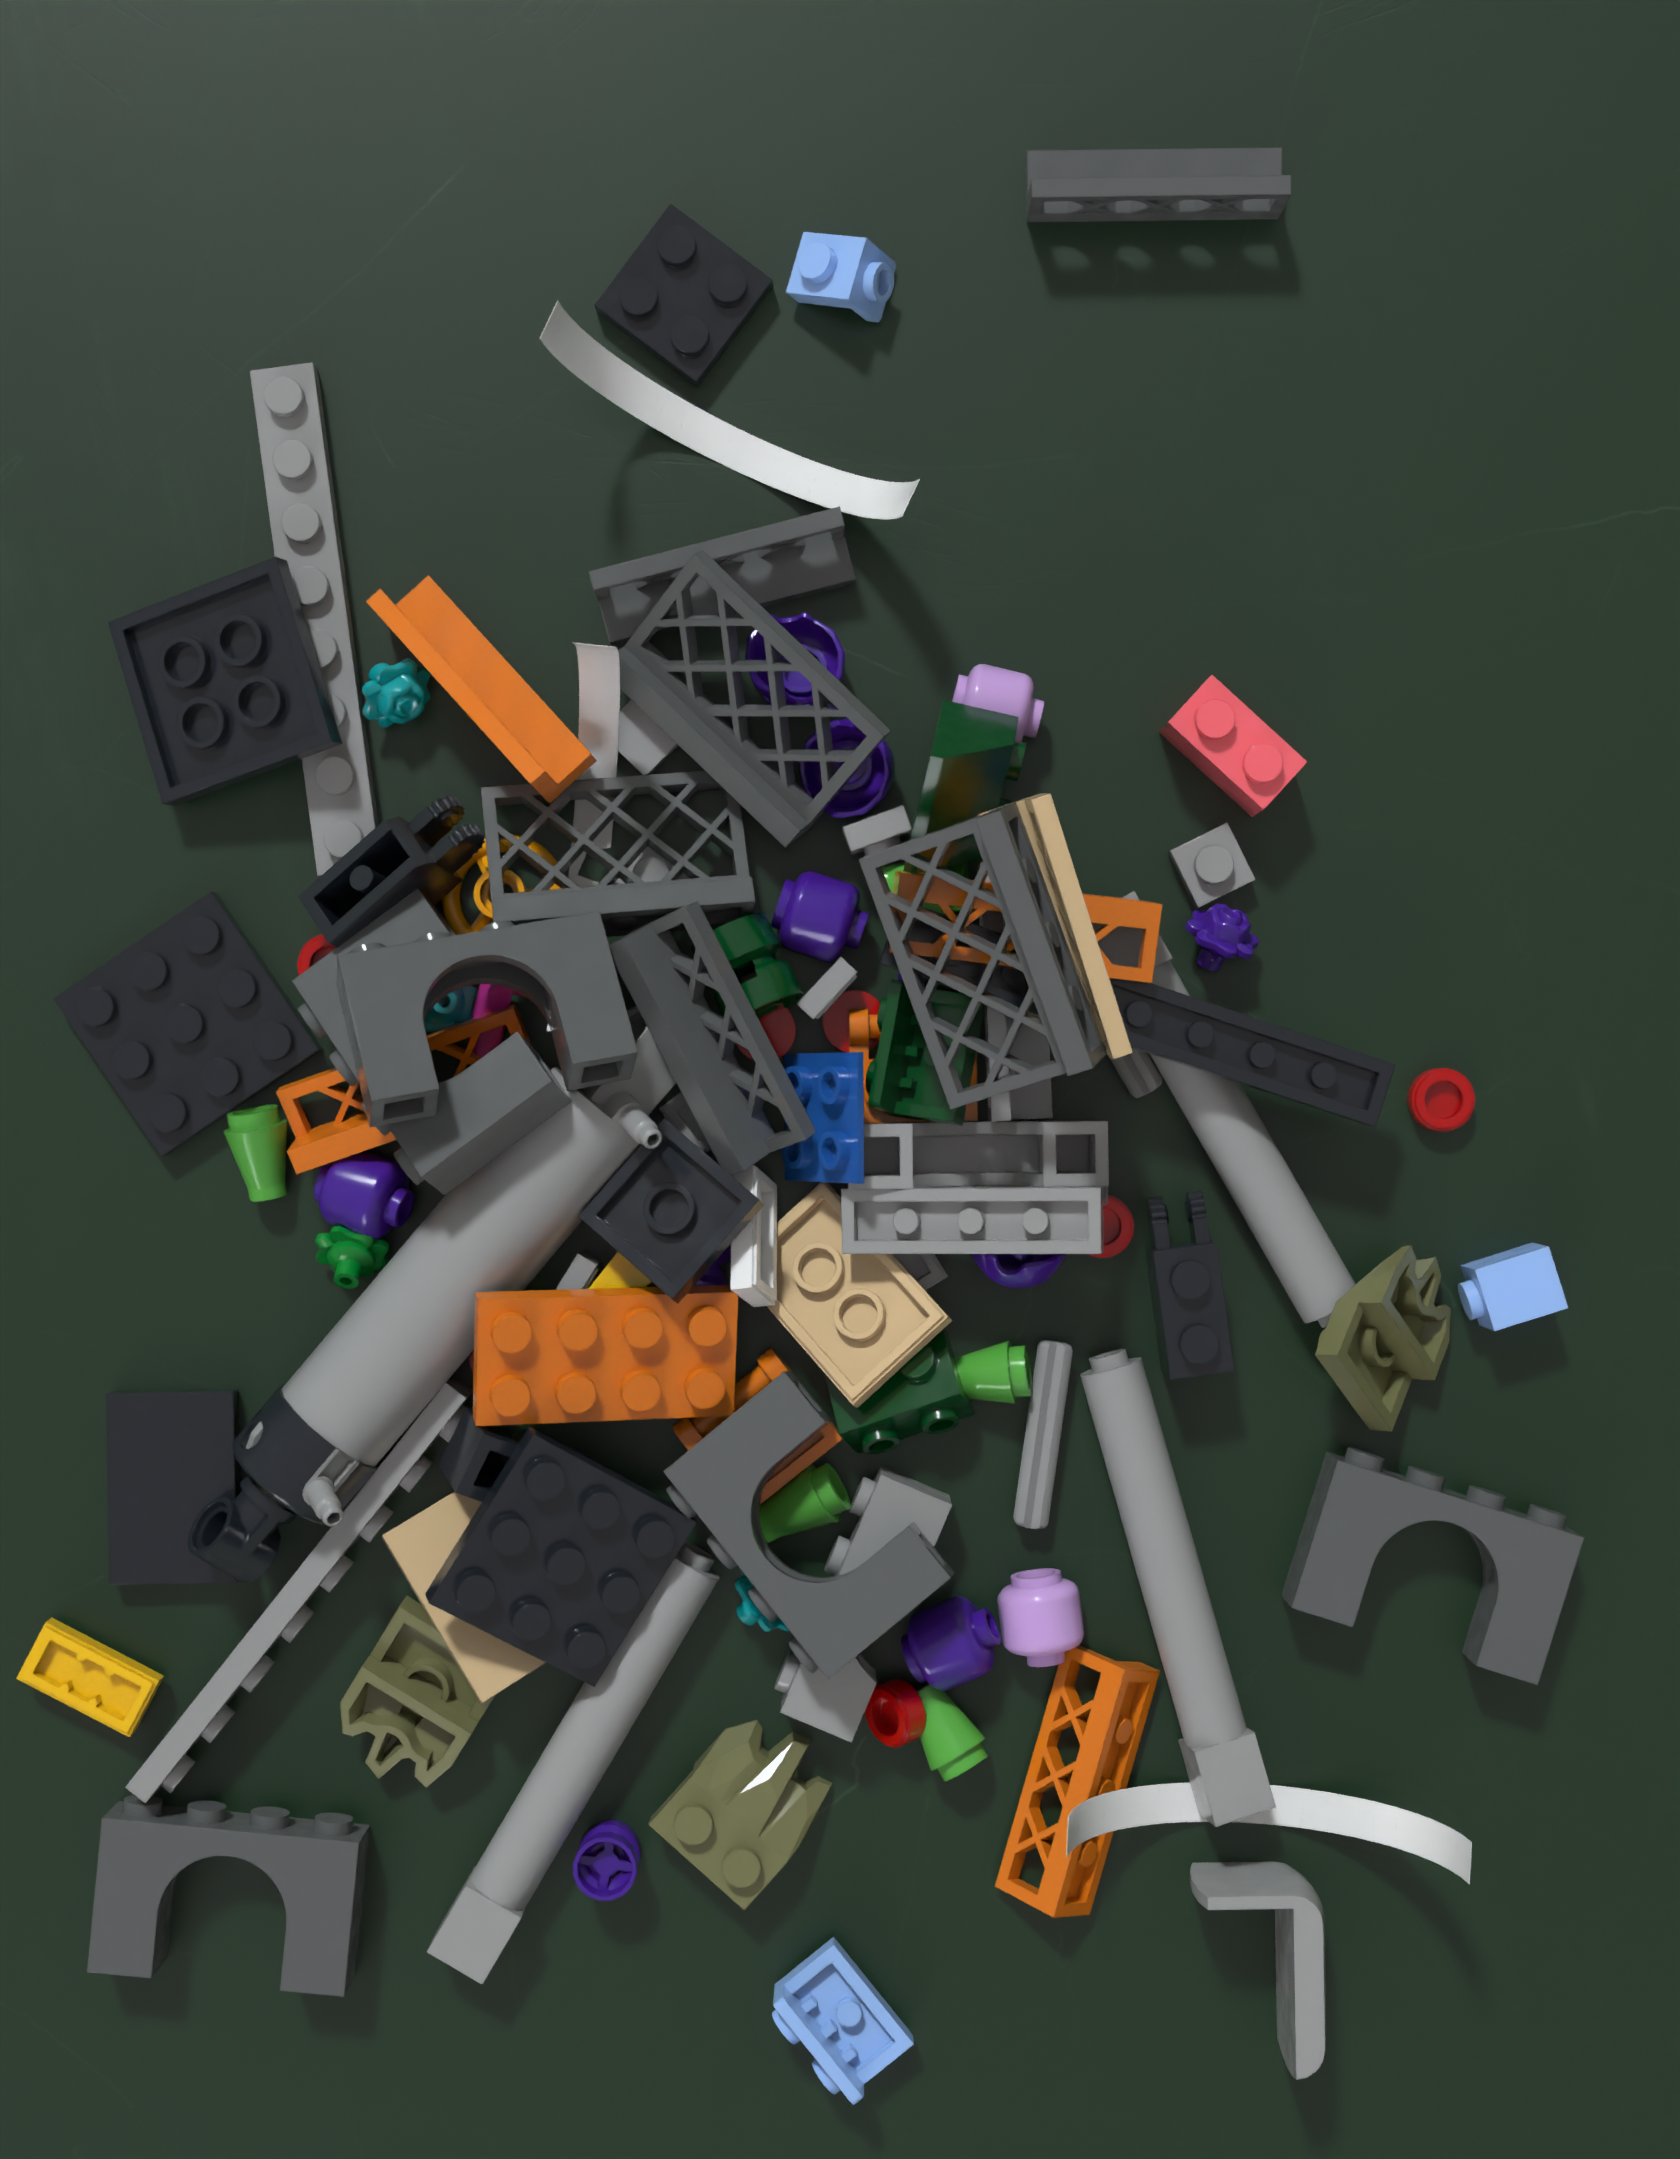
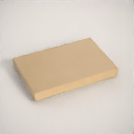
M828 1182L819 1183L777 1222V1301H775V1305L767 1307L849 1402L858 1408L953 1320L893 1254H842L841 1196Z
M454 1491L382 1535V1539L482 1704L546 1662L428 1603L425 1595L426 1591L482 1503Z

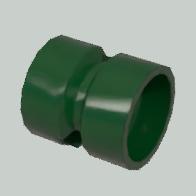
M758 912L746 915L713 930L758 1018L772 1013L782 1005L784 1008H788L804 996L789 962L777 960L775 957L780 949V944L765 913ZM693 944L691 950L695 954L696 947ZM756 971L757 977L742 983L740 977ZM717 991L714 998L724 1017L726 1005Z

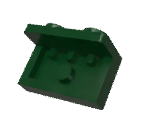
M892 979L889 985L888 996L882 999L878 1009L877 1023L881 1034L876 1059L871 1061L866 1074V1090L869 1095L868 1104L870 1107L894 1117L963 1126L966 1105L950 1110L903 980ZM935 990L931 1003L937 1017L959 1028L972 998L960 992ZM983 1003L980 1004L968 1030V1033L978 1038L985 1005ZM943 1034L949 1049L953 1039ZM962 1044L954 1060V1066L964 1089L970 1087L976 1051Z
M945 1329L938 1333L858 1408L849 1402L825 1374L839 1435L856 1453H885L896 1448L902 1439L923 1432L926 1434H940L950 1431L959 1425L961 1419L975 1414L971 1399L963 1391L949 1335Z

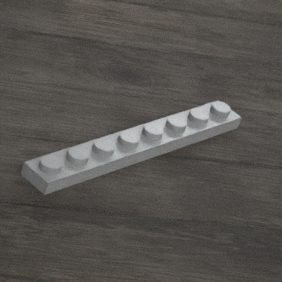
M311 362L251 370L250 377L274 556L288 562L343 743L302 759L317 876L321 877L379 825L365 717L363 715L362 695L317 367Z
M453 1376L443 1385L344 1510L342 1521L329 1529L125 1787L144 1803L161 1786L170 1794L196 1763L187 1755L201 1736L211 1743L229 1722L235 1711L226 1704L240 1687L251 1693L275 1663L266 1655L280 1636L290 1643L315 1612L307 1607L306 1603L320 1586L330 1593L347 1573L354 1562L345 1554L359 1536L370 1543L394 1513L385 1504L398 1487L401 1486L409 1493L427 1472L433 1462L424 1454L436 1439L441 1436L448 1443L450 1442L466 1409L464 1404L473 1394L472 1388L457 1376Z

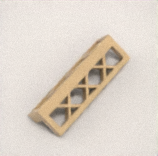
M1040 793L1016 801L1104 1044L1106 1055L1116 1059L1133 1053L1051 793ZM991 810L986 811V812H983V813H980V814H977V816L986 814V813L990 812Z

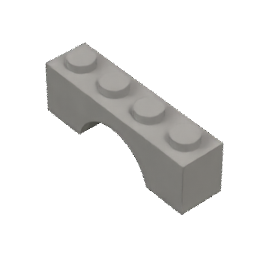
M1108 1121L963 1122V1126L937 1122L864 1123V1184L848 1183V1190L915 1189L949 1186H1109Z
M879 1466L874 1481L866 1477L862 1478L849 1509V1513L858 1516L849 1539L838 1535L827 1559L824 1571L833 1576H838L856 1569L913 1522L935 1547L952 1507L950 1495L883 1466ZM788 1653L774 1686V1689L783 1692L780 1713L852 1743L877 1684L876 1669L860 1653L828 1679L820 1668L815 1673H811L794 1654Z

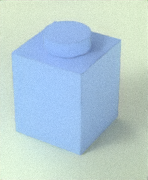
M1532 1242L1460 1265L1465 1282L1458 1284L1459 1297L1470 1320L1477 1318L1479 1326L1497 1331L1568 1308L1549 1246Z

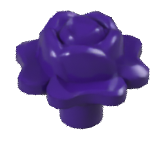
M1216 903L1207 911H1193L1192 919L1188 920L1185 925V929L1195 937L1197 944L1202 947L1197 957L1198 964L1209 971L1220 970L1225 958L1233 959L1238 956L1250 959L1254 953L1253 949H1256L1260 942L1257 937L1249 933L1251 923L1248 922L1247 915L1239 909H1230L1226 904Z

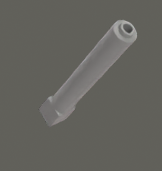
M1135 891L1122 897L1126 899L1139 900ZM1092 923L1094 932L1105 924ZM1118 926L1098 941L1099 947L1112 964L1138 967L1143 929ZM1158 935L1152 984L1190 996L1170 962V959L1173 958L1161 936ZM1150 1054L1303 1322L1310 1323L1317 1320L1321 1328H1325L1336 1302L1356 1284L1242 1085Z
M1126 1349L1113 1350L1089 1358L1091 1369L1081 1373L1080 1377L1183 1738L1178 1739L1198 1812L1211 1824L1218 1827L1275 1808L1276 1805L1255 1732L1247 1728L1142 1358L1128 1359Z
M684 1542L595 1687L586 1682L583 1683L476 1867L474 1866L437 1929L427 1953L478 1983H484L521 1920L531 1897L718 1582V1574L711 1569L715 1559L710 1554L692 1543Z

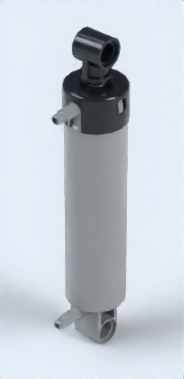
M637 1006L627 1010L638 1050L631 1079L566 1091L561 1070L553 1067L551 1072L572 1102L447 1193L291 1379L274 1392L232 1443L234 1455L247 1473L240 1483L242 1491L234 1501L228 1497H217L200 1511L192 1524L187 1541L188 1549L194 1556L242 1583H250L267 1571L275 1559L280 1545L281 1536L278 1527L281 1523L290 1524L299 1515L313 1523L327 1526L338 1525L343 1519L344 1514L342 1510L380 1466L379 1461L474 1350L475 1292L524 1291L583 1221L578 1216L641 1145L648 1149H653L661 1143L662 1134L648 1115L675 1085L676 1080Z

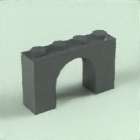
M418 888L292 980L306 1001L298 1007L301 1016L319 1038L322 1039L326 1035L329 1036L337 1048L329 1057L342 1077L352 1087L359 1083L336 985L337 955L349 953L353 948L367 943H381L387 947L415 942L419 937L433 932H447L452 936L456 935L441 912ZM517 1031L457 1076L438 1083L439 1096L435 1116L376 1126V1128L383 1135L388 1134L390 1131L393 1133L402 1147L394 1153V1156L407 1176L416 1185L426 1180L443 1195H446L571 1103L572 1100L539 1053ZM363 1102V1103L361 1104V1106H362L364 1112L366 1113L365 1106H364V1102Z
M600 911L518 925L511 921H499L486 925L477 932L453 936L447 932H433L419 937L415 942L387 947L381 943H367L353 948L349 953L337 955L336 985L369 1127L436 1115L439 1085L424 1021L430 1010L443 997L457 989L470 985L493 984L510 988L530 999L541 1010L552 1033L566 1091L631 1079L638 1050Z
M784 1371L663 1472L673 1483L666 1490L675 1505L689 1519L697 1514L713 1535L707 1539V1543L717 1558L729 1570L738 1565L754 1585L748 1590V1594L760 1612L771 1622L779 1617L794 1635V1638L789 1642V1646L798 1660L811 1673H815L820 1668L829 1679L947 1582L955 1572L914 1522L859 1567L838 1576L815 1577L800 1573L784 1564L773 1553L765 1540L760 1524V1500L765 1484L773 1471L785 1459L832 1421L792 1371Z
M1348 1447L1345 1457L1326 1451L1281 1594L1288 1605L1293 1609L1353 1627L1373 1563L1383 1545L1398 1531L1415 1523L1424 1521L1453 1523L1463 1527L1473 1538L1480 1552L1483 1565L1482 1587L1462 1653L1478 1667L1538 1685L1584 1537L1565 1526L1568 1516L1534 1504H1530L1527 1514L1504 1507L1507 1497L1473 1485H1469L1466 1495L1443 1488L1446 1480L1445 1477L1413 1466H1408L1406 1476L1382 1469L1385 1461L1384 1458L1356 1448Z
M135 1795L127 1796L124 1798V1801H118L102 1817L87 1972L152 1978L168 1956L173 1894L180 1871L191 1863L203 1858L230 1856L246 1860L263 1870L275 1883L282 1896L286 1910V1932L280 1991L345 1996L356 1976L370 1825L353 1823L352 1816L334 1812L317 1814L315 1819L290 1817L289 1810L272 1806L257 1807L252 1809L251 1813L226 1811L227 1806L224 1803L209 1800L193 1801L188 1803L187 1807L163 1805L161 1797L154 1795L146 1803Z

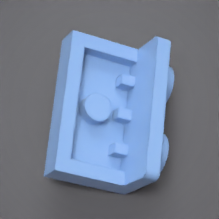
M834 1937L774 1984L773 2006L775 2010L772 2012V2017L777 2027L792 2044L795 2045L801 2040L815 2058L812 2066L823 2085L834 2095L841 2090L853 2105L864 2098V2084L914 2045L913 2034Z

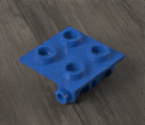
M863 1052L785 1054L784 1070L816 1130V1133L806 1140L781 1148L782 1159L785 1163V1180L864 1184ZM784 1119V1130L789 1127Z

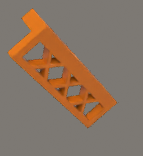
M429 575L396 605L381 589L366 601L549 804L597 761Z
M895 871L893 893L908 901H913L925 874ZM935 877L924 903L937 904L950 922L955 924L957 916L949 906L962 907L968 892ZM984 882L983 887L994 892L991 882ZM1082 893L1091 922L1105 924L1095 932L1097 941H1100L1118 926L1143 929L1138 967L1112 964L1100 949L1109 978L1152 983L1163 904ZM977 898L973 907L974 910L971 911L964 929L987 910L1001 912V909ZM897 909L903 924L907 913ZM943 933L932 943L909 940L914 955L939 958L949 935ZM1012 939L1006 948L1009 952L1014 949ZM955 946L950 959L988 964L991 956L972 946ZM1002 961L999 963V965L1010 966Z
M516 1004L426 1035L430 1051L437 1049L461 1060L454 1077L463 1072L467 1064L472 1065L482 1058L473 1051L483 1032L506 1025L511 1036L518 1031L533 1047ZM471 1037L466 1049L454 1044L457 1041ZM336 1067L281 1086L276 1091L296 1137L287 1150L296 1174L397 1140L391 1131L383 1135L376 1127H369L367 1115L361 1106L364 1102L363 1097L355 1094L359 1083L353 1087L350 1085L348 1090L335 1085L346 1081ZM319 1091L342 1101L335 1121L311 1129L298 1097ZM350 1105L362 1110L346 1116Z
M1081 1645L1065 1652V1662L1059 1664L995 1887L1053 1918L1090 1915L1114 1831L1101 1834L1079 1844L1066 1858L1068 1815L1072 1809L1092 1797L1127 1788L1160 1670L1141 1662L1114 1661ZM1081 1664L1101 1673L1094 1699L1084 1705L1081 1704L1075 1688ZM1073 1725L1080 1748L1076 1761L1065 1767L1057 1745L1061 1731ZM1055 1786L1062 1804V1811L1058 1823L1047 1828L1040 1810L1043 1793ZM1036 1847L1045 1868L1039 1889L1019 1879L1026 1853Z

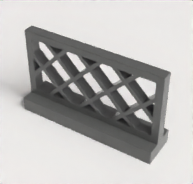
M703 550L691 557L626 645L618 649L620 689L785 848L815 825L825 813L823 810L891 732L884 723ZM698 576L716 591L719 615H693L690 587ZM677 605L678 615H670ZM734 609H735L740 615H734ZM695 626H721L725 660H699ZM736 626H752L764 637L766 660H740ZM660 627L680 628L684 660H668L649 642ZM781 654H782L787 660H781ZM768 671L771 704H745L741 672ZM783 671H799L811 682L813 705H786ZM701 672H726L730 704H714L703 694ZM828 700L834 705H828ZM747 716L773 717L777 749H761L749 738ZM788 717H815L818 749H791ZM830 717H847L866 735V738L855 750L833 749ZM793 761L820 762L823 788L814 799L795 782ZM834 762H844L838 771L835 772Z
M706 771L575 780L552 801L549 807L542 803L547 801L531 784L481 787L493 923L511 921L518 925L600 911L606 936L611 937L627 935L641 926L694 901H698L711 928H718L735 919L753 914L755 895L753 879L749 876L741 805L724 789L726 808L712 824L687 807L685 804L696 791L724 789ZM673 792H680L676 798L670 794ZM650 794L667 807L648 829L621 810L634 795ZM608 797H617L613 802L607 799ZM587 799L603 812L584 834L558 816V813L570 800ZM523 804L539 816V818L517 839L497 823L496 806ZM675 815H678L702 834L683 857L656 837ZM612 819L638 838L636 843L619 862L592 842ZM727 823L730 839L720 832ZM548 824L574 843L554 867L528 847ZM499 841L510 848L502 858H500ZM712 841L732 857L734 875L709 877L694 866L692 862ZM647 846L674 866L661 881L644 882L628 869ZM583 851L610 871L597 886L579 887L564 875V872ZM519 856L545 875L532 891L504 893L502 875ZM682 873H683V874H685L687 877H689L690 879H678V878H679V877L682 875ZM618 879L626 883L613 885ZM554 883L558 885L560 888H562L549 890L554 885ZM683 923L669 929L670 932L686 930Z
M1016 802L859 859L950 1110L1065 1073L1070 1076L1093 1069L1107 1054ZM970 834L974 835L983 860L974 882L941 866L951 841ZM937 846L932 860L917 854ZM902 859L926 871L913 902L890 891L881 866ZM987 876H989L994 892L983 887ZM935 877L968 892L955 924L922 908ZM977 898L1001 909L1006 926L997 945L964 929ZM897 909L907 913L903 924ZM916 919L949 935L936 965L913 954L908 937ZM1010 939H1012L1017 955L1006 950ZM958 940L991 956L978 987L945 970ZM1000 961L1022 971L1025 975L1029 989L1020 1008L987 992ZM920 972L930 976L926 987ZM939 982L972 998L959 1028L937 1017L931 999ZM1033 1002L1035 1003L1039 1017L1029 1013V1010ZM981 1003L1014 1019L1001 1049L968 1033ZM1023 1024L1047 1036L1055 1060L1033 1066L1009 1054ZM943 1034L953 1039L949 1049ZM962 1044L995 1060L986 1082L964 1089L954 1066V1060ZM1004 1065L1016 1071L1015 1073L998 1078Z

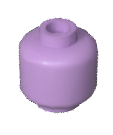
M987 664L974 666L969 676L959 674L952 702L1018 717L1015 741L1018 742L1022 741L1023 736L1036 738L1044 707V701L1033 698L1034 684L1028 675Z
M1054 1568L1031 1569L1012 1574L1010 1577L1011 1584L1004 1587L997 1598L1004 1647L1013 1654L1026 1656L1027 1665L1031 1667H1048L1065 1662V1652L1080 1645L1084 1638V1624L1078 1586L1074 1582L1062 1578L1061 1570Z

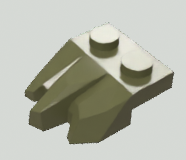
M1411 1245L1401 1247L1382 1261L1336 1302L1327 1326L1320 1334L1318 1348L1315 1353L1317 1359L1369 1430L1393 1431L1412 1379L1435 1380L1450 1342L1451 1308L1447 1305L1437 1307L1434 1305L1441 1280L1437 1259L1433 1257L1416 1260Z
M406 1596L340 1702L342 1734L353 1737L367 1731L375 1736L365 1763L378 1779L401 1759L410 1758L416 1763L415 1777L427 1788L453 1765L494 1696L482 1704L480 1703L422 1604Z
M758 1720L726 1728L694 1763L692 1772L650 1817L649 1821L651 1828L743 1910L750 1905L792 1857L816 1818L833 1784L819 1776L806 1782L798 1778L797 1769L813 1740L812 1738L791 1732L771 1750L767 1751L761 1745L763 1728Z

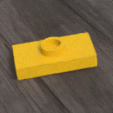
M50 1618L45 1622L16 1679L131 1737L136 1732L164 1675L68 1625Z

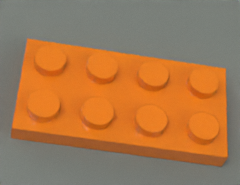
M731 1285L693 1286L678 1304L659 1287L475 1292L473 1420L475 1426L731 1416L734 1413L738 1295L731 1290Z

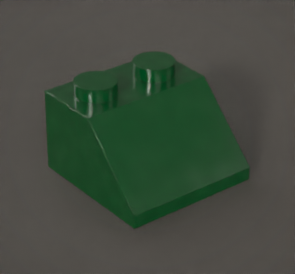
M942 701L910 840L975 818L977 814L1011 803L1012 800L1001 798L1005 779L1018 781L1024 758L1026 743L1015 741L1018 717L952 701ZM970 834L951 841L941 866L949 867L982 859L974 835ZM937 846L917 854L932 860ZM905 861L903 871L914 874L926 872Z

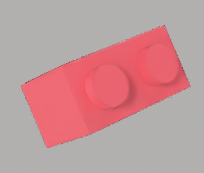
M1213 675L1200 686L1159 731L1163 737L1251 817L1263 811L1307 763L1299 753Z

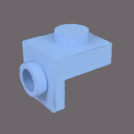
M803 232L786 293L798 303L851 308L866 321L880 322L886 301L893 292L896 263L868 238Z

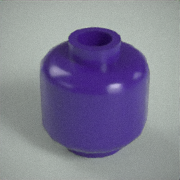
M808 870L803 872L796 882L786 879L773 915L771 927L779 930V942L785 949L826 963H832L840 958L845 946L854 949L858 948L869 913L858 910L860 893L856 886Z
M367 1150L323 1165L314 1186V1199L319 1203V1209L324 1221L333 1226H342L353 1232L372 1236L374 1239L385 1236L394 1226L402 1227L408 1220L415 1201L414 1193L409 1191V1177L399 1163Z
M961 1595L946 1599L912 1615L908 1622L907 1634H904L901 1638L904 1658L916 1680L920 1683L927 1681L932 1687L941 1691L949 1690L988 1673L994 1665V1646L1001 1643L998 1625L989 1609L983 1608L978 1610L974 1603Z

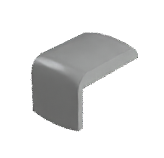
M1275 1861L1192 1863L1190 1868L1191 1890L1197 1901L1207 1910L1275 1909L1277 2040L1285 2064L1292 2077L1296 2080L1309 2077L1321 2066L1326 2049L1325 1917L1319 1895L1302 1874L1285 1863Z

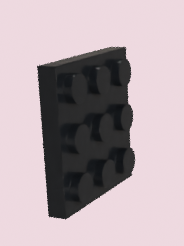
M273 557L108 622L162 804L176 806L343 744L287 560Z
M212 891L54 998V1001L161 1157L168 1156L227 1116L228 1113L233 1112L324 1050L217 893Z
M529 1426L425 1595L429 1604L595 1687L697 1521L694 1517L691 1519L686 1517L675 1504Z

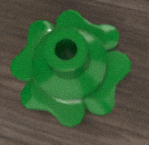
M334 1226L331 1228L330 1233H320L315 1238V1244L319 1249L316 1253V1260L331 1266V1270L335 1273L333 1281L341 1288L352 1289L357 1287L360 1276L370 1277L373 1275L374 1270H383L389 1263V1259L386 1256L389 1244L384 1240L374 1239L372 1236L356 1233L342 1226Z

